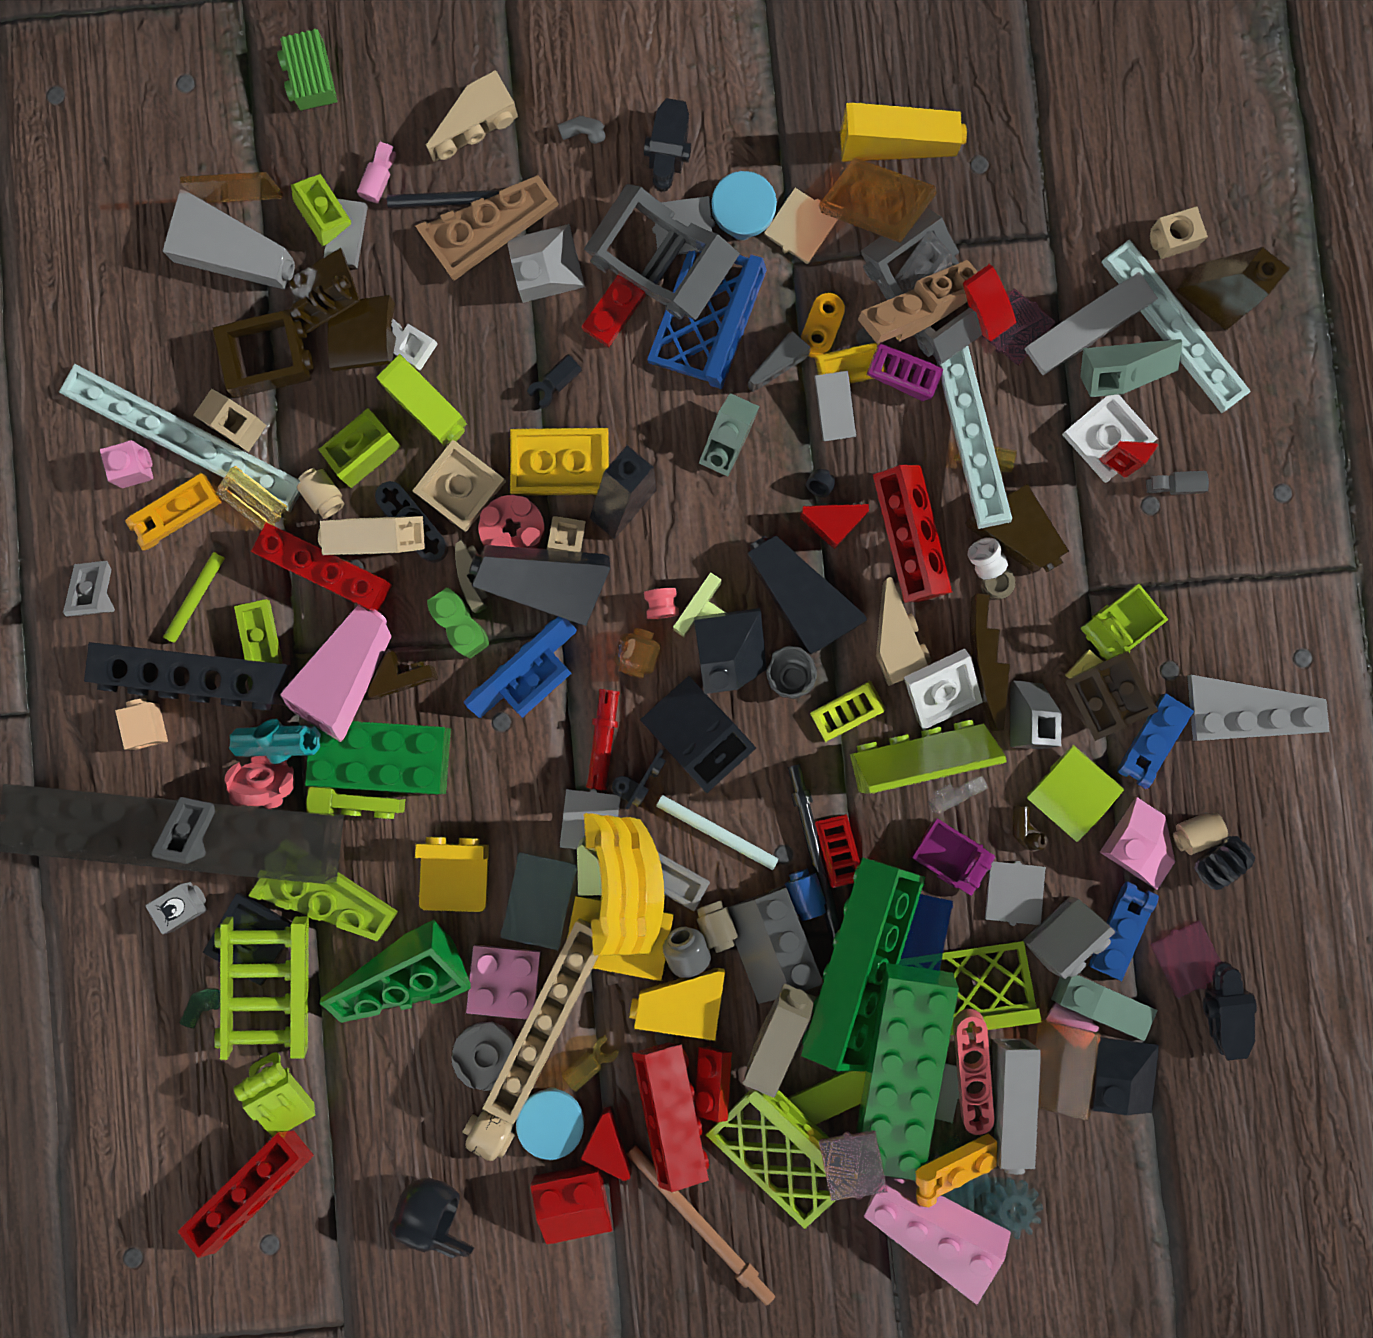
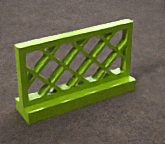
M1024 941L900 959L899 965H914L917 968H924L920 963L932 962L927 968L931 970L938 961L946 960L957 968L953 973L955 978L961 971L976 982L966 998L958 993L957 998L963 1003L954 1014L953 1021L955 1016L968 1005L982 1015L987 1030L1041 1022L1039 1009L1036 1008ZM1017 949L1019 965L1012 974L999 965L997 961L1004 951ZM998 952L993 959L986 955ZM979 955L990 963L980 978H977L964 968L971 956ZM965 957L960 964L953 960L954 958ZM993 967L1009 977L999 993L983 982ZM1020 971L1023 982L1016 977ZM1013 981L1024 988L1027 1003L1014 1005L1003 997ZM980 986L996 997L988 1009L981 1010L970 1002ZM999 1001L1007 1005L995 1008ZM953 1022L950 1036L954 1035ZM968 1022V1027L965 1028L967 1033L972 1032V1027L975 1025L974 1022Z
M751 1088L728 1111V1121L716 1122L706 1133V1136L804 1229L841 1196L836 1188L833 1191L838 1198L831 1191L818 1190L817 1177H828V1175L851 1179L858 1178V1172H855V1169L845 1168V1166L855 1168L854 1165L845 1164H854V1162L845 1161L853 1160L846 1158L848 1155L845 1152L832 1150L842 1149L833 1147L837 1145L833 1144V1141L779 1090L773 1098ZM749 1102L760 1111L761 1121L743 1120V1108ZM723 1127L738 1128L739 1141H727L719 1131ZM744 1128L762 1129V1143L745 1142ZM767 1129L780 1130L786 1137V1144L768 1143ZM829 1142H831L826 1167L823 1155L825 1150L823 1151L822 1148L825 1149ZM746 1150L763 1151L764 1165L749 1162L746 1159ZM769 1152H786L787 1166L770 1165ZM832 1152L845 1154L843 1168L829 1166ZM792 1153L805 1154L811 1159V1168L793 1167ZM833 1154L831 1163H834V1158L838 1156L841 1159L839 1164L842 1165L843 1156ZM829 1168L838 1169V1170H844V1171H850V1172H855V1174H853V1173H847V1172H841V1171H835V1170H830ZM830 1171V1172H836V1173L854 1175L855 1177L845 1176V1175H840V1174H834V1173H828V1172ZM770 1174L788 1175L789 1188L776 1187L771 1182ZM794 1175L812 1176V1190L794 1189ZM837 1178L834 1182L839 1185L843 1180ZM845 1179L850 1185H852L855 1188V1186L849 1182L850 1180ZM843 1183L840 1185L850 1192L853 1190ZM838 1187V1189L841 1192H843V1194L846 1192L842 1188ZM795 1197L813 1198V1209L805 1215L795 1205Z

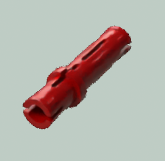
M599 689L596 718L592 719V725H595L586 788L607 790L614 728H618L619 721L615 720L620 691Z

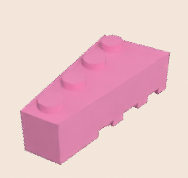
M889 1176L880 1177L882 1181L881 1183L877 1182L878 1186L874 1187L864 1217L977 1305L1005 1260L1011 1231L943 1196L937 1197V1202L934 1206H920L916 1201V1189L919 1187L916 1182ZM884 1182V1185L877 1192H875L876 1189Z

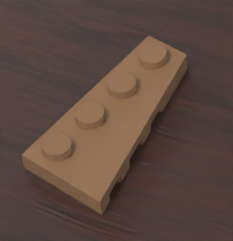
M537 175L501 190L496 196L486 200L481 198L472 202V205L457 212L452 210L440 215V219L428 224L423 222L415 227L455 281L559 204L540 176Z

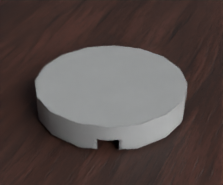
M478 1022L467 1027L456 1039L453 1048L452 1066L457 1077L466 1086L473 1089L492 1090L516 1043L514 1035L504 1026L494 1022Z

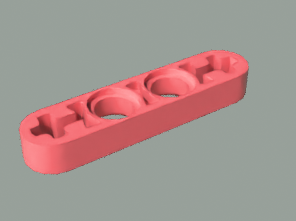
M965 1009L961 1010L953 1021L960 1113L964 1126L969 1133L983 1135L989 1132L994 1125L988 1031L986 1023L978 1011ZM971 1021L975 1023L972 1027L975 1040L969 1039L965 1029L968 1027V1022ZM970 1051L981 1053L980 1060L973 1064L964 1062V1057ZM980 1081L984 1084L983 1089L979 1093L970 1094L966 1091L967 1086L971 1082ZM973 1105H978L981 1111L980 1121H973L975 1119V1108Z

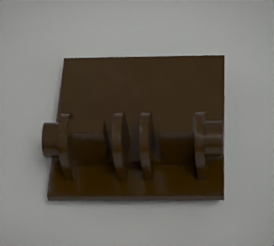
M342 248L337 249L293 276L291 280H288L295 299L289 311L295 319L301 318L306 333L360 302Z

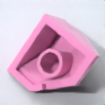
M1135 797L1100 853L1157 890L1175 863L1166 817L1138 797Z

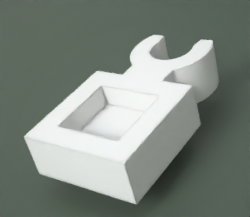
M392 319V332L396 336L393 354L396 356L401 354L413 367L421 370L438 343L409 324L403 330L401 325Z

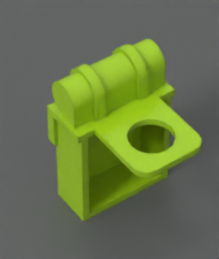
M1137 584L1110 605L1107 604L1091 617L1092 619L1080 629L1086 635V639L1090 640L1100 652L1099 655L1108 660L1127 650L1130 653L1133 647L1168 621V618L1143 587Z
M274 1052L255 1062L249 1068V1077L234 1086L235 1095L242 1102L243 1109L253 1121L257 1119L272 1138L278 1132L289 1131L315 1116L313 1100L289 1073L288 1067L284 1069L281 1066L280 1054L278 1052ZM268 1063H273L272 1066H267L263 1068L261 1072L258 1073L262 1066Z

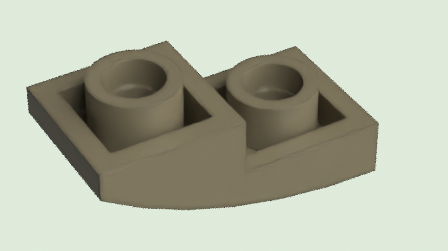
M459 541L455 544L457 574L464 596L471 610L477 614L487 608L483 599L488 597L484 590L472 586L473 582L471 579H473V574L469 573L473 557L478 553L473 545L467 548L462 541Z

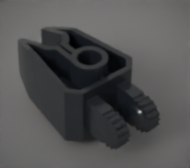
M666 98L657 109L652 136H646L644 156L649 157V168L653 169L654 189L665 193V191L671 189L674 172L681 173L683 162L689 163L692 143L687 142L689 111L686 101Z
M1226 961L1217 962V964H1214L1215 966L1212 971L1214 973L1212 975L1213 987L1205 989V998H1203V1010L1208 1018L1209 1033L1219 1053L1224 1055L1227 1061L1247 1059L1255 1044L1256 999L1253 993L1243 988L1242 976L1239 970L1232 967Z

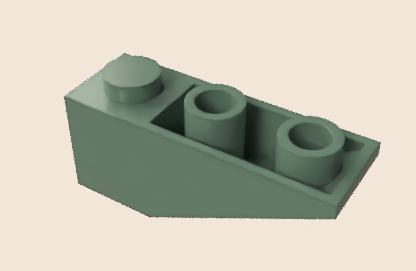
M1176 339L1083 348L1080 377L1090 397L1127 393L1178 371L1183 341Z

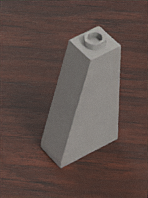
M180 189L163 252L173 262L285 289L287 280H291L293 277L295 263L284 247L193 194Z
M992 1039L994 1139L997 1141V1165L1000 1169H1004L1005 1173L1024 1174L1025 1169H1035L1040 1049L1027 1039Z

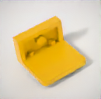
M426 837L425 843L416 844L415 858H421L420 908L435 911H483L487 905L489 845L479 844V838H459V844L446 843V837Z

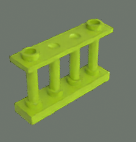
M309 916L295 917L291 927H286V930L233 931V917H226L221 923V927H216L215 948H220V1028L215 1030L214 1045L215 1049L220 1048V1060L228 1059L233 1050V1045L284 1044L285 1047H290V1059L305 1058L308 1050ZM233 944H285V947H291V960H286L285 964H233ZM285 977V981H291V993H286L285 997L233 998V978ZM233 1011H285V1014H291V1026L285 1027V1030L233 1031Z

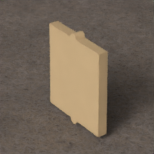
M795 188L765 231L764 236L781 246L784 253L790 252L808 264L838 221L839 216L821 205L819 199L814 200Z

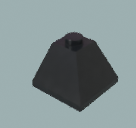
M760 608L694 617L704 694L738 690L767 670Z
M1094 1036L1089 1046L1083 1103L1093 1111L1120 1115L1152 1113L1159 1045Z

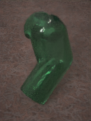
M210 987L193 993L188 1000L179 1023L188 1028H195L202 1012L219 1009L220 990Z

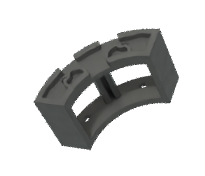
M626 184L583 250L592 256L590 262L604 272H607L609 269L616 275H621L643 290L646 295L665 305V309L676 318L682 319L685 315L696 320L740 253L717 233L703 229L692 222L687 227L679 221L672 219L675 213L655 199L642 187ZM634 208L669 232L641 275L607 251ZM686 242L700 250L701 253L675 293L662 288L658 283Z
M926 206L921 207L861 250L866 262L863 265L865 273L873 282L876 281L887 300L903 294L887 263L922 238H925L932 253L942 267L939 271L959 264L955 258L959 254V250L954 244L943 218ZM968 308L938 331L933 330L929 326L913 336L918 340L919 348L927 357L933 355L943 364L979 338L982 332L977 313L973 309Z

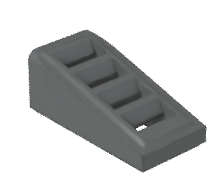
M793 331L790 332L749 378L748 389L754 392L809 356L811 347Z

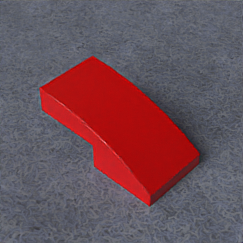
M988 264L963 282L968 306L977 313L982 335L991 342L1017 323L1006 290L991 264Z

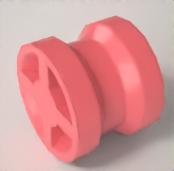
M660 588L644 592V598L649 604V609L646 611L647 619H662L679 615V609L674 603V598L677 596L676 588Z

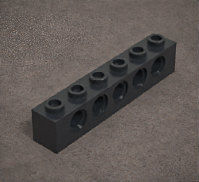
M89 642L84 682L97 683V690L118 692V686L128 687V694L148 695L149 690L159 691L158 697L179 699V694L182 693L190 694L189 701L210 703V697L221 698L220 705L241 707L242 701L252 702L253 709L272 710L273 704L286 705L280 694L288 686L290 665ZM126 663L128 670L126 675L124 676L123 666ZM157 666L158 677L155 680L153 676V671ZM186 670H188L190 674V678L187 684L184 681V673ZM219 673L221 676V683L217 688L215 685V676ZM250 676L253 685L251 690L248 692L246 689V680Z

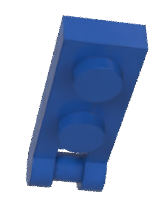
M1166 693L1162 694L1156 703L1158 712L1148 716L1117 768L1118 773L1125 777L1129 775L1136 779V784L1145 790L1155 780L1159 768L1194 710ZM1139 757L1148 762L1144 769L1136 765Z
M1128 881L1123 884L1106 922L1115 931L1109 938L1111 943L1101 953H1093L1088 964L1089 967L1120 981L1123 980L1148 919L1158 903L1159 896L1150 891L1144 893L1138 890L1136 885ZM1131 902L1139 905L1136 914L1127 910Z

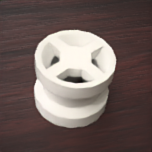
M994 538L980 539L968 550V558L975 565V571L979 578H996L1008 566V560L1001 553V546Z

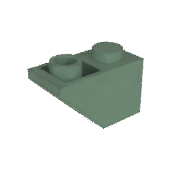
M730 393L718 412L699 464L729 476L760 406Z

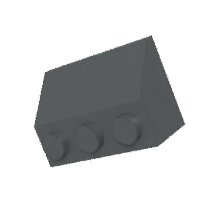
M784 885L728 906L738 934V938L734 939L758 1004L775 1000L784 983L802 991L823 984L791 898Z

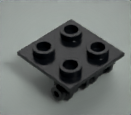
M661 749L640 784L626 776L617 777L613 781V792L628 802L625 809L629 810L633 805L636 807L641 805L649 791L644 785L650 775L657 778L666 763V760L661 758L664 754V751Z

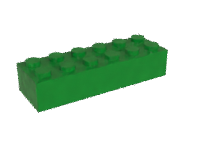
M862 858L861 864L858 865L854 873L855 883L851 896L844 905L843 913L845 916L841 928L834 937V951L831 961L824 969L822 990L813 1005V1019L810 1028L807 1029L803 1037L802 1043L804 1048L801 1054L802 1057L836 1071L866 1072L885 963L899 965L926 877Z
M885 963L855 1138L861 1137L869 1141V1143L865 1142L864 1148H867L866 1154L868 1155L866 1156L876 1161L875 1164H878L880 1161L879 1167L881 1170L863 1156L862 1162L866 1161L861 1165V1169L869 1162L879 1170L875 1175L882 1173L881 1175L916 1180V1170L927 1164L959 990L954 974L951 972ZM873 1136H874L875 1138H874V1140H873V1142H872V1145L876 1146L877 1148H875V1147L869 1145L870 1142H871V1140H872V1138H873ZM854 1139V1142L860 1143V1145H853L859 1147H853V1149L859 1151H852L858 1153L853 1154V1157L857 1158L853 1159L857 1161V1163L854 1162L856 1164L855 1172H859L864 1140ZM873 1152H876V1156L878 1154L877 1160L875 1159V1156H873V1158L871 1157ZM869 1164L866 1166V1167H869V1168L874 1169V1168H873L871 1165H869ZM863 1169L861 1172L869 1173L872 1169Z

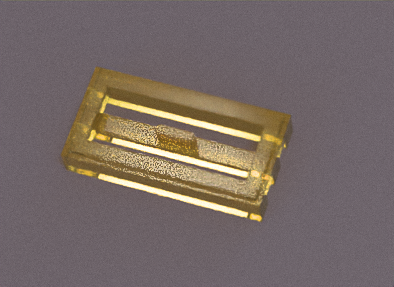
M236 466L229 469L215 492L216 495L261 530L266 522L274 526L282 517L280 515L288 507ZM228 486L243 497L244 501L227 489ZM250 506L256 507L259 511H261L263 514H265L269 519H268V520L265 519L263 516H261L258 512H256V511H255L254 509H252Z

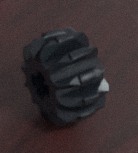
M1228 836L1220 844L1204 852L1195 863L1194 869L1204 884H1207L1211 889L1221 890L1245 874L1253 866L1256 857L1245 841L1243 842L1238 836Z

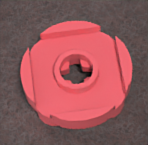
M505 495L493 500L481 511L478 529L484 546L495 545L538 549L545 534V523L539 509L529 499L523 496ZM509 520L521 524V528L516 530L517 535L511 537L509 532L503 533V528L507 526V521Z
M266 756L251 757V763L242 767L240 762L236 763L225 775L226 790L230 803L235 806L263 805V807L268 809L280 806L283 803L282 798L286 797L295 786L293 767L291 766L290 768L287 765V760L278 764H272Z

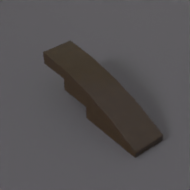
M977 593L971 597L970 610L972 663L983 701L981 704L990 730L1003 731L1010 664L997 662L1000 629L987 628L990 595Z

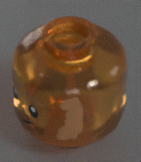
M635 628L633 633H623L620 636L614 656V662L619 666V672L641 679L644 678L645 674L649 675L654 672L661 650L660 644L652 640L654 633Z

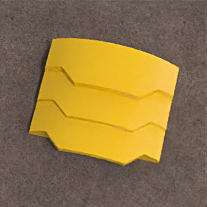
M586 813L584 814L586 849L596 850L602 882L600 919L591 920L593 956L650 954L660 931L664 910L663 872L653 839L640 819Z

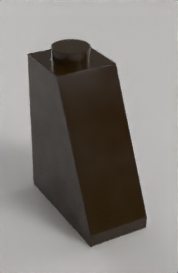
M1028 484L1007 495L1012 516L1011 522L981 529L977 527L975 515L965 522L971 531L983 539H996L1001 546L1002 552L1033 573L1041 568L1046 573L1064 563L1060 557L1069 552Z

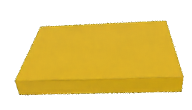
M608 428L510 429L511 495H597L604 471L609 466Z
M575 896L568 937L579 918L589 923L593 919H600L601 900ZM663 912L660 931L650 954L598 956L593 968L661 981L665 964L663 944L671 932L674 914Z

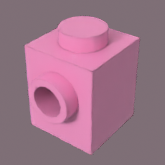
M131 440L100 449L109 482L121 488H126L154 480L151 471L152 460L148 450Z

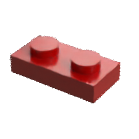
M618 274L581 326L582 330L609 348L644 299L645 292Z
M699 1047L695 1096L696 1116L715 1122L728 1121L732 1052L712 1047Z

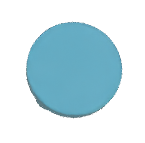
M750 171L731 173L717 184L713 192L712 214L714 220L724 232L732 235L737 240H746L749 237L762 233L769 227L775 216L776 195L774 189L764 177Z
M550 1087L534 1093L527 1099L516 1120V1131L520 1143L530 1154L541 1159L554 1160L568 1155L576 1148L584 1131L585 1118L579 1103L570 1094Z

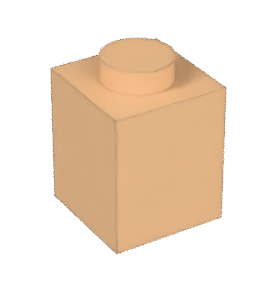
M146 698L126 702L127 708L115 710L124 749L138 750L168 742L159 704L147 702Z

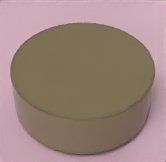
M1006 568L996 578H981V589L984 594L990 595V599H1004L1013 592L1015 577Z

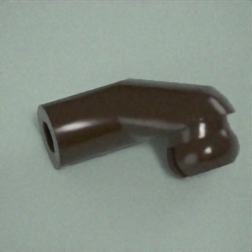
M1013 806L1012 833L1014 838L1027 850L1036 852L1045 849L1048 843L1046 835L1039 833L1030 825V807Z

